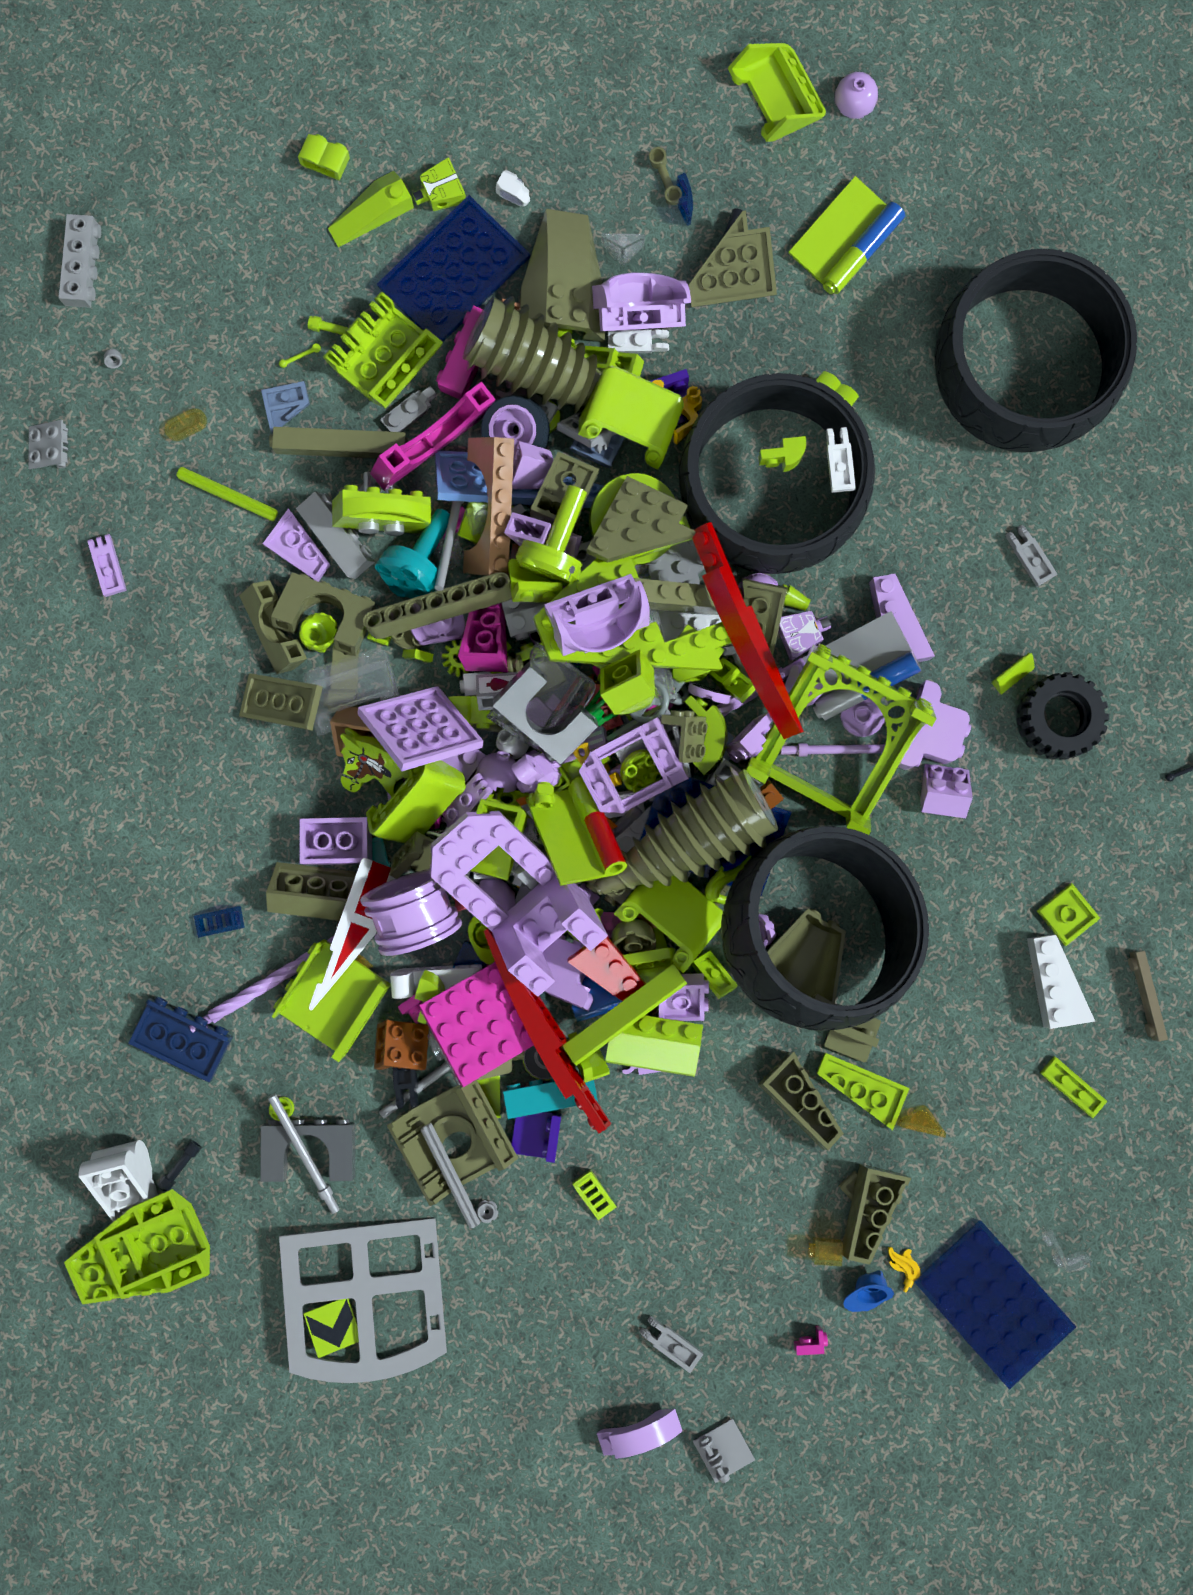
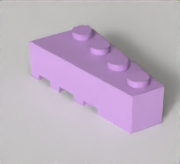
M896 574L874 577L869 582L876 619L892 611L917 661L922 662L932 659L935 655Z

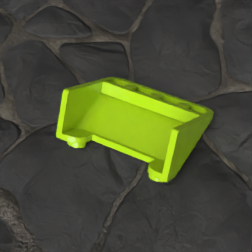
M786 43L748 44L728 67L735 84H748L768 123L762 127L761 135L766 142L776 141L822 119L826 114L825 107L793 48Z
M608 366L603 370L579 417L578 435L592 439L600 434L602 428H606L648 447L645 453V461L649 466L659 469L681 416L684 401L680 395L617 366Z
M672 876L670 886H665L659 880L654 881L652 888H648L644 884L638 885L614 915L624 922H630L641 913L680 947L673 956V962L676 968L684 973L721 928L723 910L707 899L689 881L682 882L676 876Z

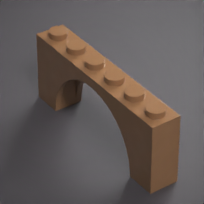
M468 438L467 461L475 463L484 476L488 494V513L480 540L472 549L464 551L463 573L486 576L498 572H503L507 575L509 573L510 538L504 532L511 517L514 439Z

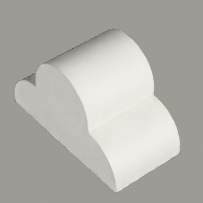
M141 1140L94 1151L91 1159L80 1165L79 1178L113 1222L131 1207L158 1195L155 1183L152 1180L149 1153Z

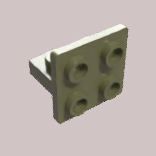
M874 1018L854 1027L829 1030L824 1047L859 1061L867 1062L872 1046L877 1047L879 1039L876 1038L881 1020Z

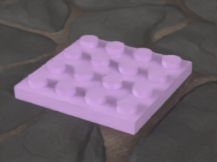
M438 686L358 707L359 717L401 771L483 747L482 738Z

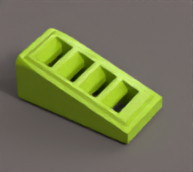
M591 1169L572 1182L578 1194L598 1220L617 1207ZM592 1180L593 1183L584 1190L581 1188L586 1182ZM597 1187L598 1190L588 1197L586 1193ZM602 1194V1199L597 1201L595 1204L591 1202L597 1196ZM607 1201L609 1205L598 1212L596 1208Z

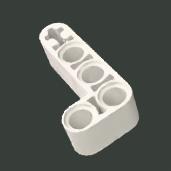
M482 965L417 967L395 970L390 975L392 998H409L416 994L424 970L436 974L444 983L446 990L481 970Z

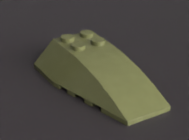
M546 209L521 286L520 308L525 304L529 306L530 319L542 313L544 316L543 327L556 322L558 328L583 331V339L604 342L605 331H600L599 309H593L592 286L601 285L602 278L589 217L583 214Z

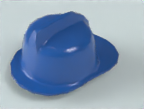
M877 1270L861 1275L856 1282L855 1291L844 1299L843 1304L848 1311H869L884 1301L891 1299L894 1296V1292L887 1286L882 1271Z

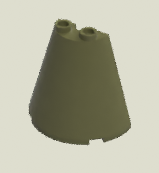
M807 909L767 953L781 975L796 989L813 999L835 1005L846 931L841 929L840 925L832 920L823 921L818 911Z

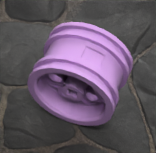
M430 869L414 872L386 882L370 890L360 899L361 904L367 906L364 910L366 916L372 917L377 931L374 939L379 944L378 950L380 954L384 956L399 955L424 948L450 936L462 926L461 919L457 917V908L451 906L446 890L431 878Z

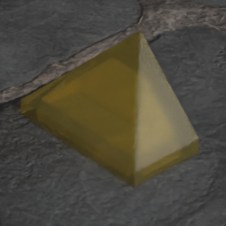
M925 1105L919 1106L897 1121V1125L902 1128L946 1137V1132Z

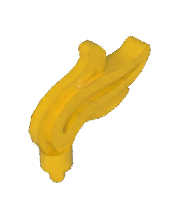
M888 1247L889 1257L896 1262L892 1263V1261H889V1264L893 1269L905 1273L906 1278L903 1282L905 1285L903 1291L907 1292L909 1287L912 1288L914 1281L920 1277V1268L910 1255L912 1250L906 1249L903 1255L894 1252L892 1247Z

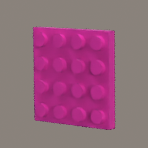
M495 962L418 1005L461 1087L472 1083L534 1045L513 1005Z

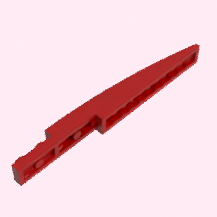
M711 522L706 523L694 530L696 533L692 540L706 571L702 578L718 615L754 688L783 739L804 732L752 605L746 607Z
M489 928L486 929L484 934L501 978L543 1063L565 1099L574 1095L575 1103L587 1115L590 1127L596 1130L598 1134L611 1125V1122L563 1050L562 1045L568 1042L567 1038L540 996H536L507 970L492 931Z

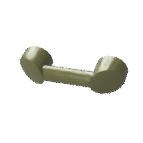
M655 147L649 153L650 163L652 167L658 169L666 189L665 199L667 204L677 205L682 201V191L678 186H674L666 168L667 156L665 150L661 147Z

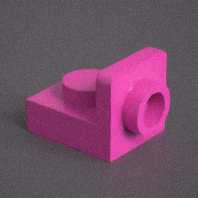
M413 995L398 1006L402 1014L409 1013L417 1024L420 1023L417 1022L420 1014L418 1005L423 1003V1001L414 999L415 995Z
M816 1326V1340H813V1337L803 1336L799 1338V1341H794L796 1355L825 1354L824 1347L828 1346L827 1333L823 1332L821 1326Z

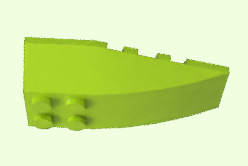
M171 1189L131 1207L126 1213L67 1259L64 1264L82 1304L104 1302L116 1298L125 1299L131 1296H147L159 1292L168 1293L210 1274V1244L192 1204Z

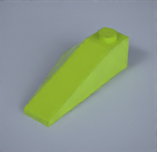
M392 171L375 180L334 221L328 230L337 246L340 247L413 209L412 197L402 179L395 171Z

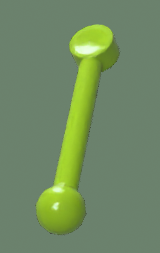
M315 343L309 350L287 360L281 359L279 366L285 368L287 364L313 352L318 353L321 350V346Z

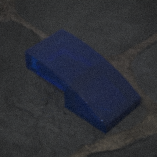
M683 173L677 176L676 186L682 191V197L678 201V209L686 225L689 226L692 220L693 197L687 175Z

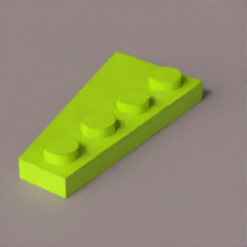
M824 1052L816 1074L893 1130L910 1088Z

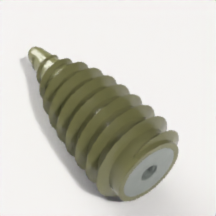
M514 296L508 297L504 302L492 297L479 315L465 346L463 359L467 361V371L475 365L482 368L481 380L489 373L496 375V387L504 380L511 382V394L519 387L527 389L526 398L528 399L535 393L541 394L542 406L550 399L558 400V411L566 403L574 405L575 413L581 407L584 408L605 369L599 370L597 368V356L592 354L585 358V345L582 342L572 347L570 332H566L561 337H558V325L556 322L551 323L546 328L543 327L544 316L542 313L530 319L529 306L527 304L523 305L519 310L514 309Z
M730 766L731 777L723 780L715 774L716 785L711 789L700 783L701 795L694 798L685 792L687 803L680 808L674 802H671L673 813L668 818L657 812L659 824L654 829L644 824L646 835L641 840L632 837L634 846L627 853L622 851L627 863L626 869L614 876L598 878L597 882L594 883L597 892L600 895L603 893L606 895L625 888L635 889L637 885L641 884L652 888L654 881L657 880L665 886H670L672 876H676L682 882H687L689 879L688 871L690 870L696 875L703 877L706 864L719 871L721 868L720 858L724 857L730 863H736V851L738 850L747 856H751V844L754 842L765 849L767 846L766 836L776 832L778 826L767 801L751 775L745 769L738 772Z

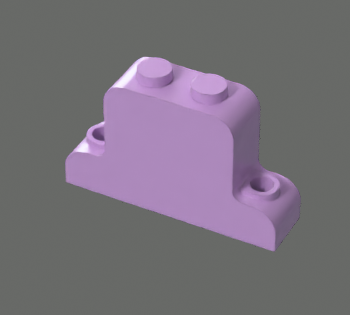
M925 680L921 683L916 698L918 700L921 697L931 702L937 719L932 727L926 724L917 733L898 768L908 770L914 766L919 767L922 757L941 764H949L957 758H961L964 753L965 746L962 744L964 738L968 737L971 730V725L969 724L970 717L966 711L940 702L942 692L937 683Z
M561 935L542 952L555 980L544 993L589 1012L593 1003V997L589 993L591 989L582 985L586 975L567 962L568 957L585 945L576 940L573 943L565 941L566 937Z

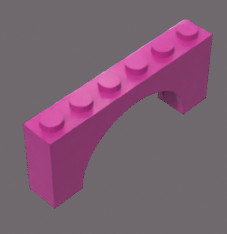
M480 382L465 393L451 410L423 433L404 445L398 446L396 443L379 455L370 474L385 491L482 420L485 412L496 399L486 386Z

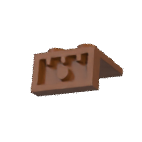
M386 1020L377 1024L374 1069L384 1070L389 1067L426 1070L429 1026Z

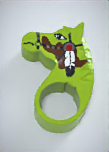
M347 727L345 729L346 734L342 733L340 735L345 745L340 752L343 754L346 763L341 776L343 787L350 792H357L364 783L375 778L392 797L404 783L402 778L409 777L408 770L401 771L377 738L360 736Z

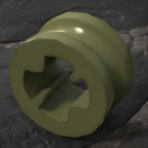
M516 655V658L508 656V672H519L523 668L520 655Z

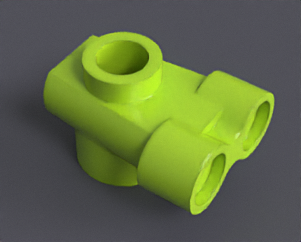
M539 782L535 791L529 794L527 804L532 808H552L556 800L553 795V785L549 782Z

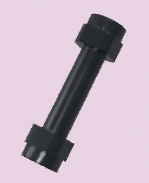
M190 1140L183 1149V1155L167 1175H163L157 1186L165 1192L169 1191L176 1183L174 1180L190 1159L197 1156L202 1146L194 1140Z

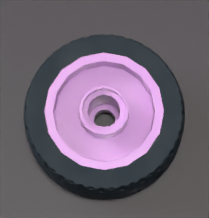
M522 396L503 397L495 401L483 416L484 418L481 423L482 437L514 439V453L519 441L545 448L550 433L547 415L531 399ZM515 426L519 427L518 434L514 433Z

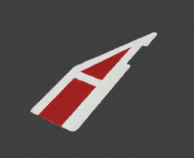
M367 858L361 860L330 946V950L333 951L322 984H317L309 1010L314 1009L375 936L376 928L372 917L366 916L364 910L367 906H363L360 899L370 890L395 879L389 875L390 867Z

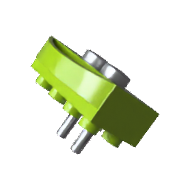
M370 472L363 473L364 491H358V486L345 485L344 490L339 491V494L332 500V527L359 529V532L365 534L384 531L386 535L398 536L404 533H420L431 524V497H423L422 491H411L410 495H402V490L393 489V485L386 489L385 493H380V488L371 487Z

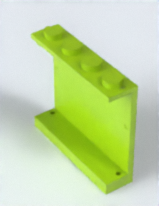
M323 939L319 943L314 942L308 950L309 958L307 961L303 960L296 970L299 974L295 980L291 979L284 989L287 993L283 998L280 997L273 1006L275 1012L272 1018H276L281 1014L335 1052L331 1058L340 1062L350 1050L391 986V983L357 960H354L314 1009L309 1010L317 984H322L333 951L330 950L332 943Z

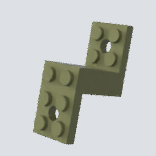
M557 452L530 509V517L553 525L568 487L563 482L566 477L574 478L576 482L572 486L587 492L583 502L584 505L597 478L599 469L561 452ZM581 510L572 531L574 534L579 532Z

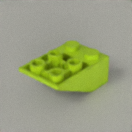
M483 799L480 800L477 814H489L490 811H499L522 834L524 833L528 816L523 809ZM498 845L470 871L508 881L515 860Z

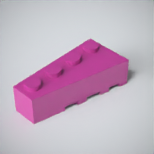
M502 603L469 612L458 654L465 671L508 672L506 618Z

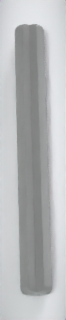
M431 1123L424 1125L421 1128V1132L468 1227L474 1228L478 1226L480 1219Z

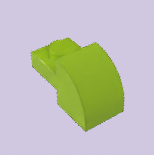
M806 436L783 438L780 448L760 450L758 456L759 466L765 465L767 468H772L782 463L783 472L792 470L799 464L805 452Z
M722 658L720 662L723 668L719 671H710L708 674L724 692L731 694L743 703L756 689L751 680L740 673L735 665Z
M424 970L414 999L423 1002L445 990L444 983L436 974ZM420 1011L417 1022L426 1024L427 1022Z

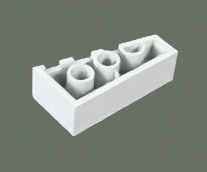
M1045 935L1027 938L1043 1027L1052 1029L1095 1022L1057 936Z

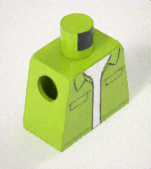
M449 158L421 174L420 181L423 188L412 192L416 205L429 201L433 211L467 203L465 192Z

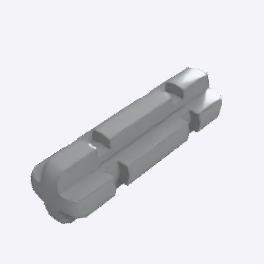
M638 806L631 808L615 823L618 826L612 829L615 838L642 815L643 812Z

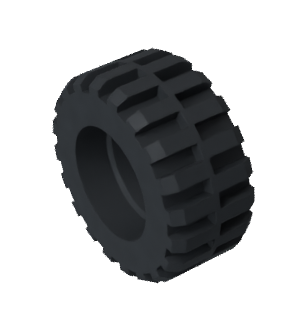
M1065 672L1063 674H1052L1029 687L1028 692L1023 694L1020 699L1022 704L1017 707V713H1020V717L1016 719L1017 725L1022 727V730L1019 731L1021 738L1025 736L1028 740L1025 744L1029 748L1034 747L1036 749L1035 753L1038 755L1045 754L1046 758L1052 760L1059 758V760L1074 758L1093 749V746L1102 740L1101 735L1105 734L1108 728L1104 723L1109 721V714L1105 713V709L1108 708L1107 701H1102L1101 696L1104 694L1101 690L1096 691L1093 688L1096 685L1091 680L1085 682L1084 676L1079 674L1073 676L1072 673ZM1062 696L1069 699L1076 705L1079 711V728L1075 734L1069 737L1057 735L1048 727L1045 721V706L1053 697Z

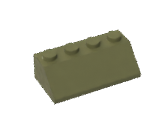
M277 862L266 891L267 912L340 921L357 872Z

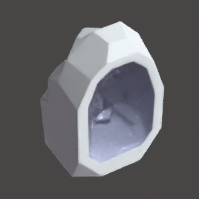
M507 170L503 171L496 185V193L518 206H526L530 202L529 190L516 174Z

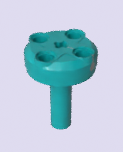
M443 509L435 510L431 517V524L423 530L412 549L400 545L389 546L377 561L375 569L380 573L381 578L389 586V589L397 596L412 599L437 591L435 583L438 569L429 559L447 531L450 517L447 511Z

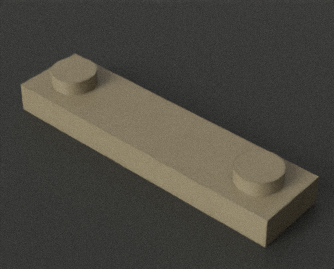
M1139 950L1129 952L1131 958H1128V964L1131 971L1135 973L1148 1023L1145 1025L1146 1033L1154 1041L1168 1040L1146 953Z

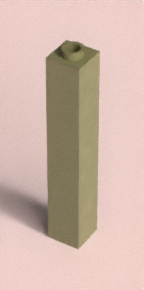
M273 427V434L269 436V444L276 454L378 459L379 455L396 443L398 446L407 443L408 438L405 432Z

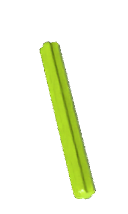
M180 467L176 474L178 479L268 520L275 521L278 511L184 467Z

